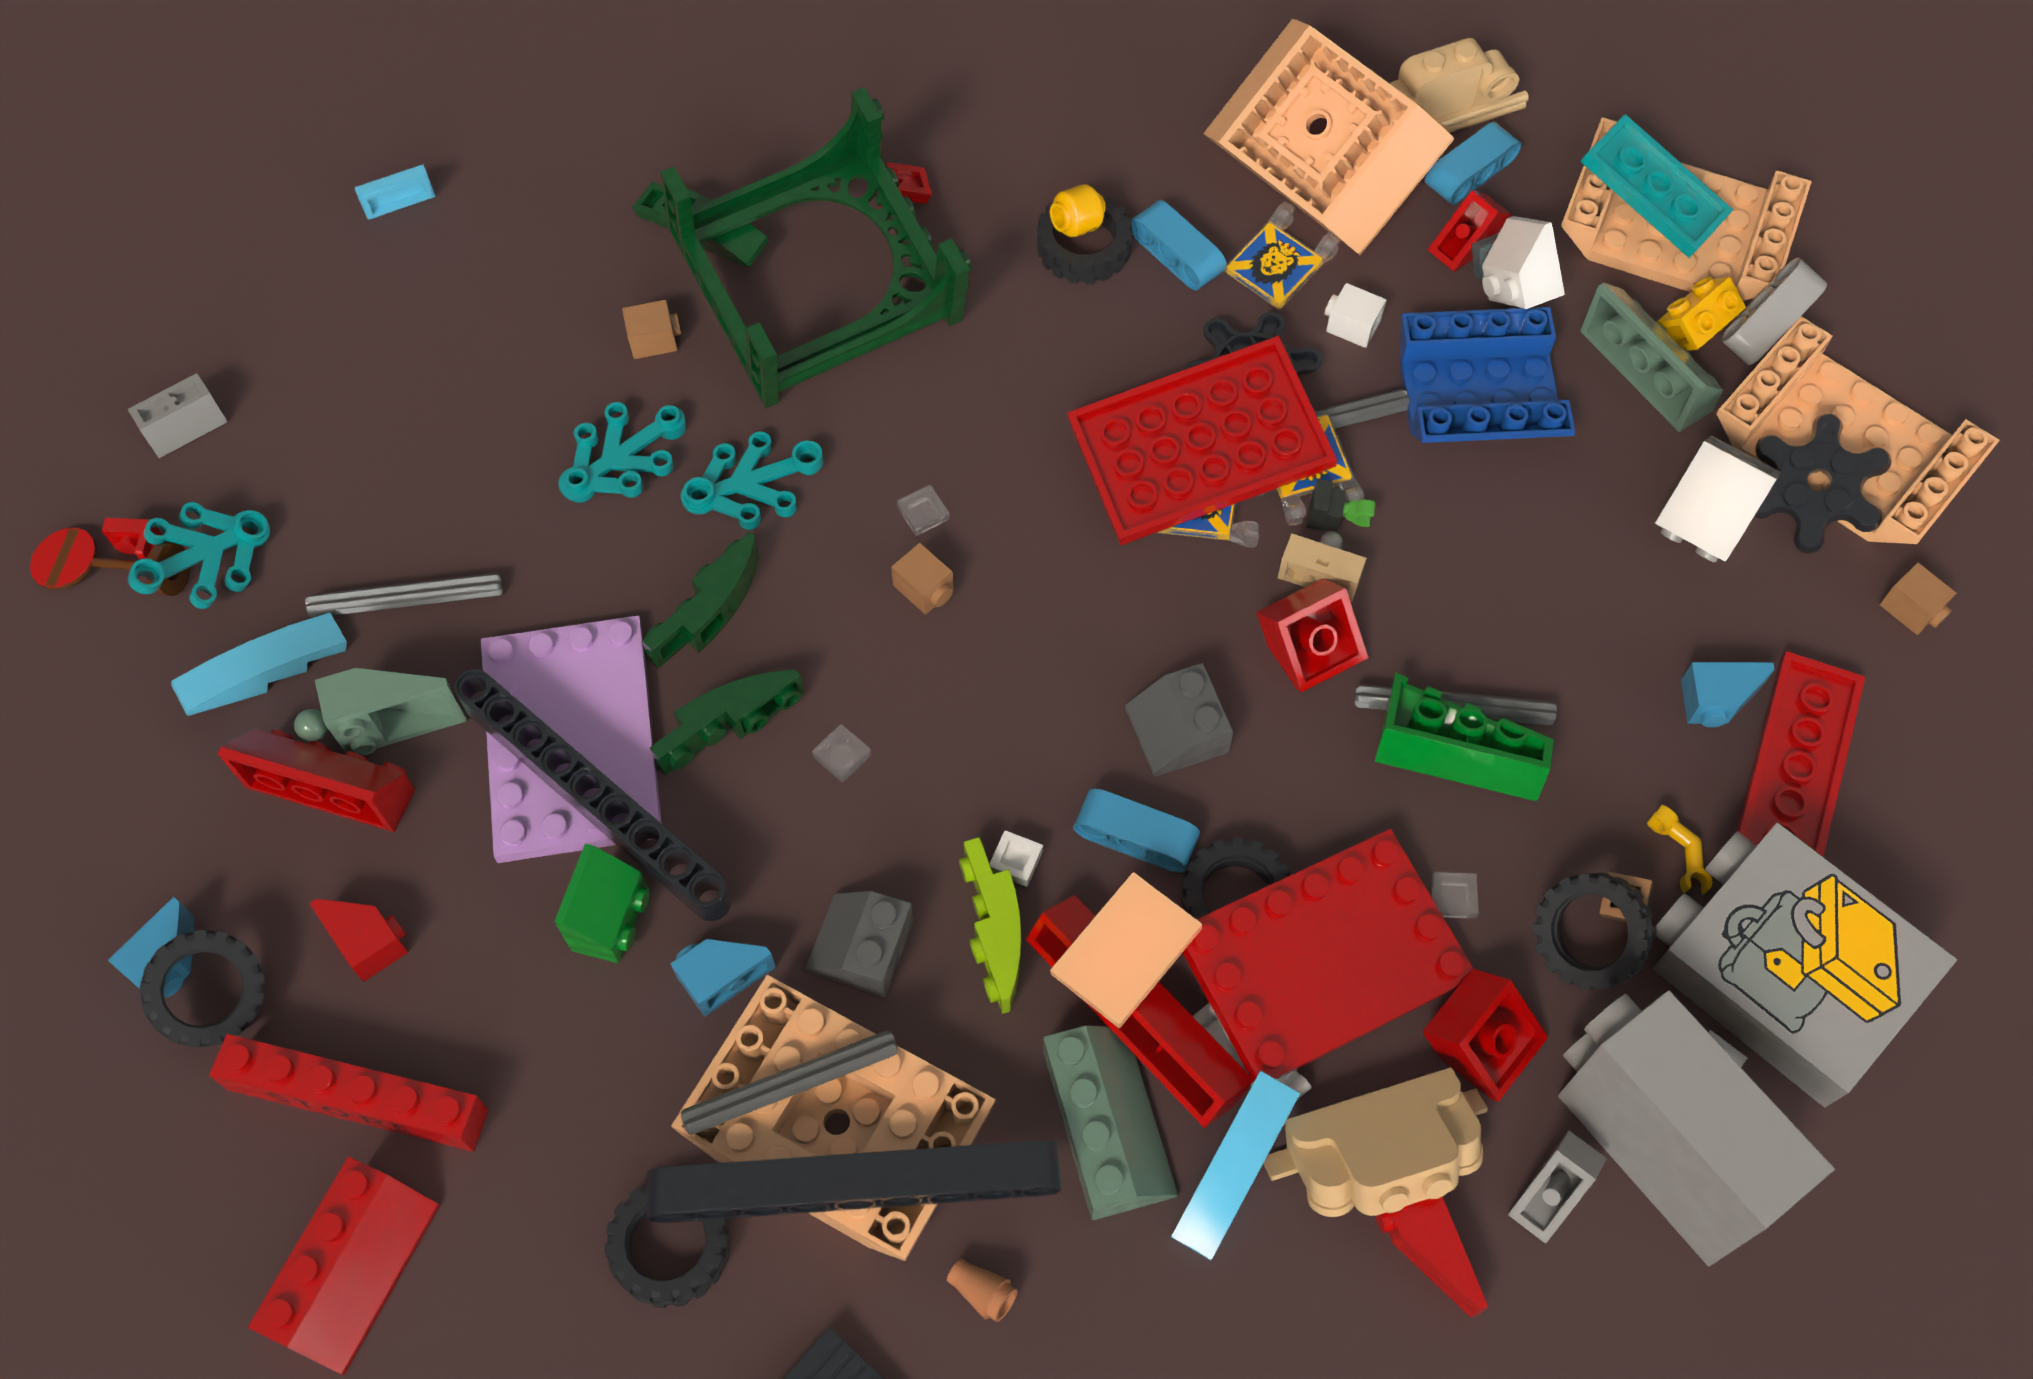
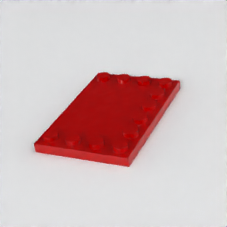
M1279 336L1067 413L1069 424L1120 546L1337 467V458Z
M1391 829L1196 919L1202 923V929L1182 952L1245 1069L1254 1080H1256L1260 1071L1274 1079H1278L1457 989L1469 972L1474 969Z

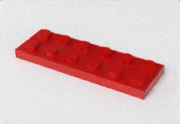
M1785 651L1780 658L1736 832L1739 831L1758 845L1773 826L1779 823L1819 855L1824 856L1865 676Z

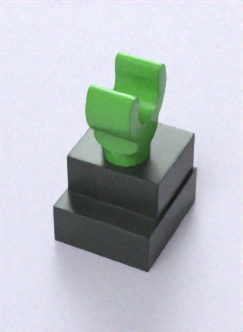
M1317 479L1310 498L1306 528L1337 532L1343 517L1358 526H1370L1371 517H1374L1375 511L1374 501L1363 499L1345 502V489L1332 487V481Z

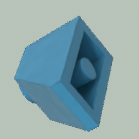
M1692 662L1681 679L1687 724H1702L1710 728L1728 724L1763 687L1775 670L1774 663Z
M173 897L108 961L140 989L144 969L154 953L174 937L194 932L195 916ZM192 954L175 963L166 976L163 990L165 998L175 994L181 988L184 979L191 973Z
M706 939L700 944L694 943L685 947L678 953L676 960L671 963L677 979L704 1017L776 968L772 954L767 947Z

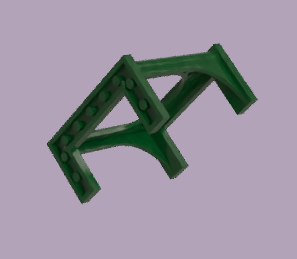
M865 87L851 92V114L840 131L817 152L785 170L692 208L691 196L674 166L660 172L668 229L765 409L779 403V392L940 320L945 319L950 327L961 322L963 319L966 291L969 288V271L972 269L970 259L963 249L959 250L952 238L939 243L937 255L931 247L932 239L929 231L925 226H919L915 219L916 213L911 200L907 196L903 198L898 189L899 182L894 170L891 167L886 168L882 161L880 144L884 137L881 125L885 116L880 102L876 98L872 100ZM855 179H864L868 184V190L862 197H852L848 192L849 185ZM841 181L840 191L833 192L828 188L837 187V182ZM874 196L876 197L877 207L881 206L880 209H873L869 205ZM829 201L843 204L859 211L880 229L892 254L893 274L886 294L880 303L863 318L777 356L760 322L747 328L745 327L704 252L701 243L797 203ZM894 229L897 235H890L888 231ZM909 257V263L912 266L905 267L901 261L902 258ZM908 276L916 277L922 280L926 287L922 291L913 292L902 287L899 281ZM899 296L902 301L897 306H894L892 299Z

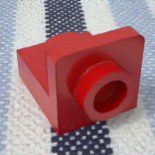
M886 162V168L891 167L899 182L898 189L903 198L907 196L911 202L927 204L932 192L925 168Z
M105 518L102 532L117 551L126 554H136L139 559H147L151 549L156 546L147 542L143 534L147 522L151 519ZM157 527L150 529L153 534L162 535Z

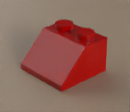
M1321 579L1256 612L1268 648L1293 685L1301 693L1368 659L1347 590L1343 586Z
M1472 969L1422 1031L1445 1064L1496 1102L1500 1101L1548 1039V1036L1510 979Z

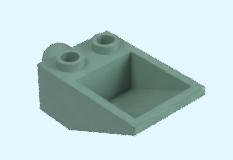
M353 668L315 680L321 711L306 709L300 712L294 721V729L301 739L311 742L324 737L329 729L344 752L351 751L364 756L373 753L377 748L466 722L467 717L446 678Z

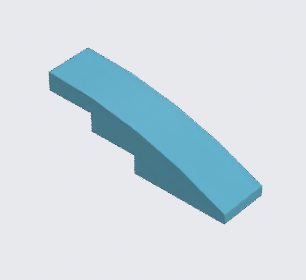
M327 613L286 626L218 655L172 680L171 686L186 715L190 716L267 693L268 683L307 672V662L345 652L347 641L331 613Z
M1262 1071L1259 1072L1171 1237L1212 1260L1300 1095L1299 1092Z

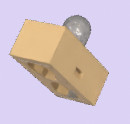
M1334 531L1324 533L1319 542L1291 533L1281 560L1278 578L1303 587H1307L1321 579L1328 580L1345 587L1352 603L1367 558L1341 550L1343 546L1342 537Z

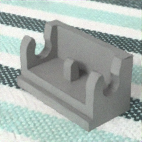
M197 373L128 409L158 458L227 423L226 418Z

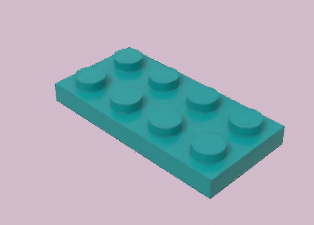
M1626 114L1580 161L1688 258L1699 249L1733 211L1727 203Z

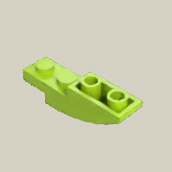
M980 837L963 842L964 857L959 859L965 882L973 881L978 894L972 896V901L978 919L981 921L974 923L975 938L969 939L976 963L984 962L989 975L983 978L990 1003L998 1001L1001 1012L1004 1014L1011 1011L1020 973V912L1009 869L995 874L992 873Z

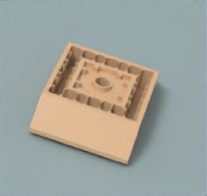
M1295 19L1290 21L1203 133L1359 255L1364 252L1454 140V137L1418 104L1312 26ZM1318 118L1327 119V127L1322 133L1318 135L1310 134V125L1314 120Z
M767 975L681 1111L876 1034ZM897 1046L898 1053L895 1056L696 1134H688L681 1119V1111L671 1126L720 1163L966 1146L973 1143L996 1099ZM837 1113L846 1115L850 1119V1125L844 1133L833 1135L826 1131L825 1123L831 1115ZM937 1204L809 1214L868 1248L905 1261Z

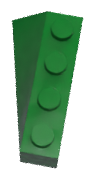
M1395 672L1374 762L1538 801L1551 768L1554 739L1504 718L1496 722L1487 718L1479 707L1466 703L1464 707L1442 699L1443 692L1427 686L1425 691L1407 684L1408 677Z

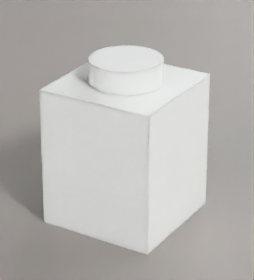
M1346 283L1339 296L1333 294L1327 304L1325 315L1329 316L1326 332L1367 348L1381 323L1386 299Z

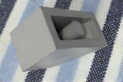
M1568 1131L1527 1186L1508 1216L1546 1244L1596 1180L1607 1158L1571 1131Z

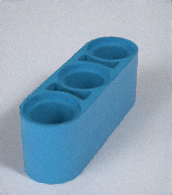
M1491 122L1438 160L1427 173L1425 183L1451 205H1455L1468 196L1472 190H1476L1507 167L1520 152L1522 143L1496 122Z
M1158 200L1131 219L1132 234L1135 239L1190 289L1199 290L1226 270V261L1221 251L1166 202Z
M1095 788L1088 791L1073 825L1074 831L1089 841L1177 873L1186 870L1200 836L1199 829L1183 819L1111 792Z

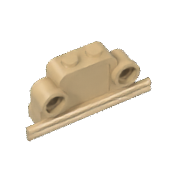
M1473 38L1463 39L1408 58L1400 68L1398 80L1389 83L1418 104L1448 133L1526 108V101L1529 99L1526 90L1510 95L1519 83V76L1508 65L1500 51L1489 50L1483 52Z
M1450 1067L1286 1119L1287 1149L1268 1154L1263 1164L1271 1181L1299 1172L1306 1186L1307 1200L1310 1207L1321 1215L1328 1217L1341 1216L1351 1211L1354 1206L1361 1213L1371 1216L1386 1212H1397L1407 1205L1429 1198L1436 1199L1444 1196L1457 1186L1459 1176L1471 1174L1480 1167L1483 1161V1146L1481 1143V1125L1476 1115L1486 1113L1487 1106L1476 1088L1462 1093L1460 1081Z

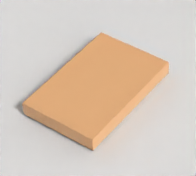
M1133 872L1052 967L1050 972L1053 977L1120 1029L1201 931L1202 923Z

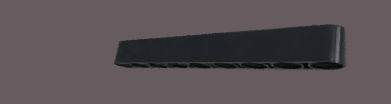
M479 669L467 670L459 675L454 685L455 693L466 713L698 917L706 921H715L728 913L731 906L730 894L725 880L715 869L490 675ZM484 691L479 697L471 698L476 692ZM506 715H513L506 722H498L502 717ZM541 739L537 745L526 747L530 741ZM570 764L566 770L554 772L559 765ZM589 789H599L592 797H582ZM618 814H629L628 817L622 822H611L612 819ZM654 838L659 840L652 848H640L647 839ZM686 864L689 866L682 874H670V871L676 865ZM717 890L719 892L718 896L712 901L705 902L700 900V897L706 891Z
M1037 1140L660 1167L648 1171L647 1220L655 1223H677L1049 1196L1062 1191L1059 1146L1054 1141Z

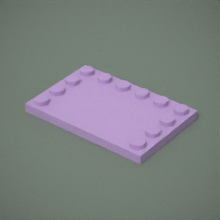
M640 616L482 638L483 671L490 675L662 824L656 764L649 748L654 744L645 649L642 643L643 629ZM506 715L502 717L498 722H506L513 715ZM486 731L493 853L497 863L583 850L585 843L597 848L616 845ZM541 739L530 741L526 747L537 745ZM561 764L556 767L554 772L564 771L570 764ZM589 789L582 797H592L599 789ZM618 814L612 819L611 822H622L628 817L629 814Z

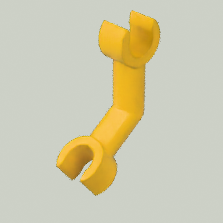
M1661 805L1657 812L1649 819L1647 825L1656 833L1669 835L1685 847L1686 873L1680 879V888L1683 893H1686L1691 888V878H1696L1701 883V892L1704 895L1712 887V877L1704 869L1701 839L1679 823L1677 815L1670 808Z

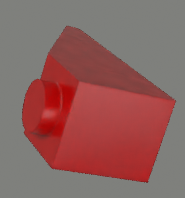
M1443 1197L1429 1198L1410 1204L1397 1212L1375 1215L1381 1232H1388L1393 1245L1470 1318L1481 1314L1488 1307Z

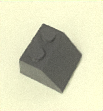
M1203 663L1164 675L1125 705V711L1153 778L1229 753L1233 730Z
M873 891L834 894L805 968V973L886 998L914 922L911 903Z

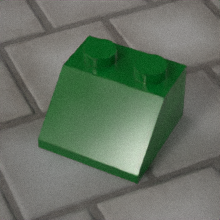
M585 843L554 923L571 951L619 964L623 952H628L633 945L636 933L633 925L638 912L643 913L648 905L650 889L641 871L603 850Z

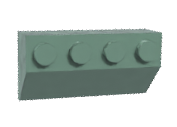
M1606 283L1598 286L1580 332L1678 432L1683 431L1713 412L1724 391L1718 385L1716 379L1708 375L1693 360L1690 353L1682 349L1667 334L1665 328L1657 324L1643 310L1640 303L1632 299L1623 289Z
M1083 1026L1043 1037L1044 1058L1091 1221L1178 1197L1135 1054L1106 1026Z

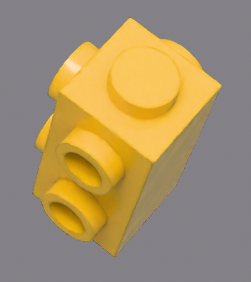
M1730 276L1718 279L1706 277L1697 281L1691 287L1692 292L1686 297L1671 303L1667 307L1668 312L1656 323L1663 326L1667 334L1682 349L1686 351L1698 350L1746 308Z

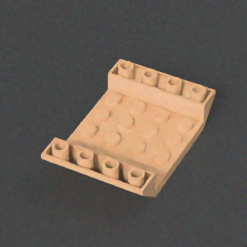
M1601 118L1590 150L1617 123L1616 121ZM1681 163L1733 209L1699 249L1688 258L1585 165L1583 166L1561 226L1587 260L1688 292H1692V285L1703 278L1712 277L1713 279L1730 276L1743 301L1756 298L1785 267L1812 182L1776 170L1768 188L1765 189Z
M1801 316L1717 411L1716 414L1732 446L1761 461L1756 455L1755 447L1758 440L1763 436L1776 435L1791 446H1800L1807 443L1811 438L1812 424L1819 415L1823 413L1835 414L1841 419L1843 424L1840 442L1846 451L1861 453L1869 448L1880 447L1888 451L1892 460L1891 467L1886 473L1868 479L1863 486L1865 499L1877 506L1882 512L1883 518L1880 526L1872 532H1861L1847 521L1839 520L1838 522L1868 542L1917 544L2000 440L1967 419L1951 435L1824 355L1823 352L1833 336ZM1821 471L1813 473L1807 478L1809 487L1815 491H1824L1831 484L1829 478Z

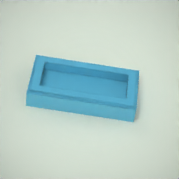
M423 164L355 187L368 220L436 197Z

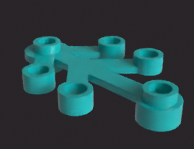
M613 402L609 404L604 411L608 427L602 457L591 465L592 447L597 445L599 436L595 426L591 423L579 424L574 429L577 449L573 467L566 469L561 474L558 482L562 495L576 503L588 501L595 492L617 493L633 498L640 495L643 491L641 477L636 472H651L657 476L669 475L674 469V463L668 451L658 450L653 452L650 457L633 455L659 437L669 440L680 438L687 429L682 410L672 405L660 408L653 423L621 444L624 426L629 422V414L623 403ZM615 413H622L620 417H611ZM674 418L671 421H665L666 419ZM586 433L592 434L589 438H581ZM659 461H667L663 466L656 465ZM611 470L627 471L619 479L602 477ZM578 480H583V481L580 482L579 484H573L574 482H576V481H578ZM629 482H636V485L633 487H625Z
M762 431L755 432L749 437V446L731 478L718 482L723 470L734 467L737 462L734 447L727 443L719 444L714 448L713 459L703 476L692 478L684 485L681 491L682 505L693 514H705L715 510L738 519L739 525L743 529L752 530L757 528L761 523L759 508L755 504L746 503L742 505L725 498V496L738 493L773 506L776 514L780 517H790L797 511L795 495L789 491L779 492L761 484L796 472L804 475L817 473L824 462L822 449L814 441H802L794 446L791 458L755 469L760 458L766 457L772 452V442L769 434ZM758 442L766 443V445L763 447L755 446V444H757ZM723 454H730V455H731V456H730L729 458H727V459H720V458H719V457H720L721 455H723ZM807 459L814 460L810 463H803ZM698 496H706L703 499L695 500ZM784 501L791 502L787 507L779 506ZM749 513L755 515L752 519L747 520L743 518Z
M195 502L183 505L179 513L180 523L188 529H196L204 524L225 532L214 537L170 525L161 518H153L147 522L143 534L146 541L150 544L157 545L169 541L191 548L159 563L152 559L136 561L128 574L130 587L141 594H152L161 587L164 579L203 561L198 583L193 586L189 595L192 605L199 609L211 607L216 599L217 591L214 586L223 551L237 545L234 566L228 569L224 577V584L233 592H242L247 588L251 580L249 567L253 549L262 546L270 535L269 523L257 511L247 510L239 512L233 517L204 509L203 506ZM194 512L198 515L199 519H190L185 513ZM154 527L160 528L164 535H155L150 529ZM249 527L253 529L255 535L244 532L242 528ZM231 575H240L244 582L237 583L233 581ZM147 576L151 579L152 583L144 584L137 577ZM204 591L209 594L210 599L203 600L197 596L196 592Z

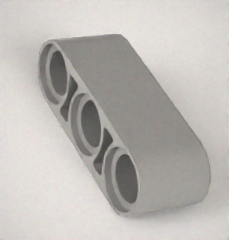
M1800 257L1792 260L1725 330L1720 340L1747 365L1754 364L1770 350L1819 298L1828 283Z

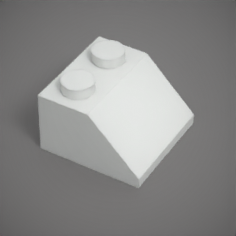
M1516 216L1507 218L1482 264L1484 273L1482 285L1489 300L1528 309L1565 295L1552 222Z

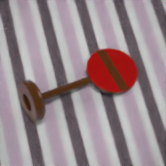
M73 527L61 529L45 538L32 555L30 570L32 578L41 587L59 590L78 583L89 573L92 567L130 570L136 561L96 558L98 549L95 539L86 530ZM167 541L154 546L147 559H152L159 563L185 551L183 545ZM190 567L164 579L156 593L162 596L178 595L183 591L188 582ZM146 576L148 584H151V579Z

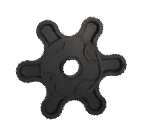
M1265 312L1259 317L1255 329L1246 333L1235 331L1223 319L1214 318L1208 320L1204 325L1203 334L1208 343L1216 349V353L1208 360L1190 362L1185 369L1270 338L1280 337L1285 327L1284 318L1276 312ZM1283 344L1298 376L1313 374L1320 368L1322 356L1316 349L1311 347L1291 349Z
M1823 413L1814 420L1811 438L1803 445L1791 446L1776 435H1766L1758 440L1755 447L1757 457L1772 468L1780 471L1781 474L1754 518L1763 519L1775 513L1790 515L1796 523L1794 544L1799 551L1806 554L1817 552L1823 546L1825 529L1834 521H1847L1861 532H1872L1880 526L1883 518L1881 510L1865 499L1863 486L1868 479L1888 471L1892 462L1891 455L1880 447L1869 448L1861 453L1846 451L1840 442V434L1843 429L1842 421L1832 413ZM1821 471L1829 478L1831 484L1824 491H1815L1809 487L1807 478L1811 474Z

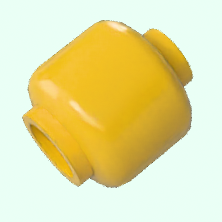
M1087 184L1060 191L1054 197L1053 204L1050 207L1051 221L1058 231L1069 237L1086 234L1101 226L1106 209L1105 201L1101 194L1097 193L1094 188Z

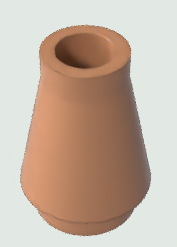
M963 1258L953 1265L947 1277V1282L954 1286L985 1320L989 1318L996 1322L1002 1320L1011 1309L1017 1297V1290L1011 1286L1010 1279L975 1266Z

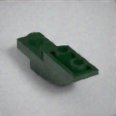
M652 181L631 208L637 217L668 229L663 188L661 184ZM686 188L691 196L692 208L711 201L707 197ZM748 223L703 242L701 246L705 251L749 268L767 245L769 239L765 234Z
M748 532L740 540L737 539L731 542L724 553L713 563L701 567L696 573L695 578L691 580L695 596L684 600L673 615L663 623L654 625L648 631L642 643L648 659L657 668L664 665L687 644L700 653L715 639L740 607L750 588L759 560L756 538L751 532Z
M796 670L773 671L752 675L712 689L691 700L673 712L678 727L649 747L655 764L666 776L674 769L679 770L689 764L693 756L704 747L717 744L723 739L729 729H732L740 740L749 733L753 734L760 731L767 724L769 718L780 710L790 709L799 701L801 695L804 694L801 675Z

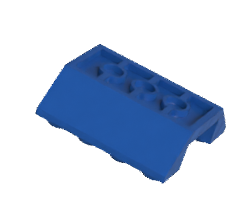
M1550 307L1402 313L1400 374L1402 387L1406 390L1410 399L1408 410H1406L1410 433L1421 443L1574 436L1575 427L1569 400H1558L1550 360V353L1556 339Z

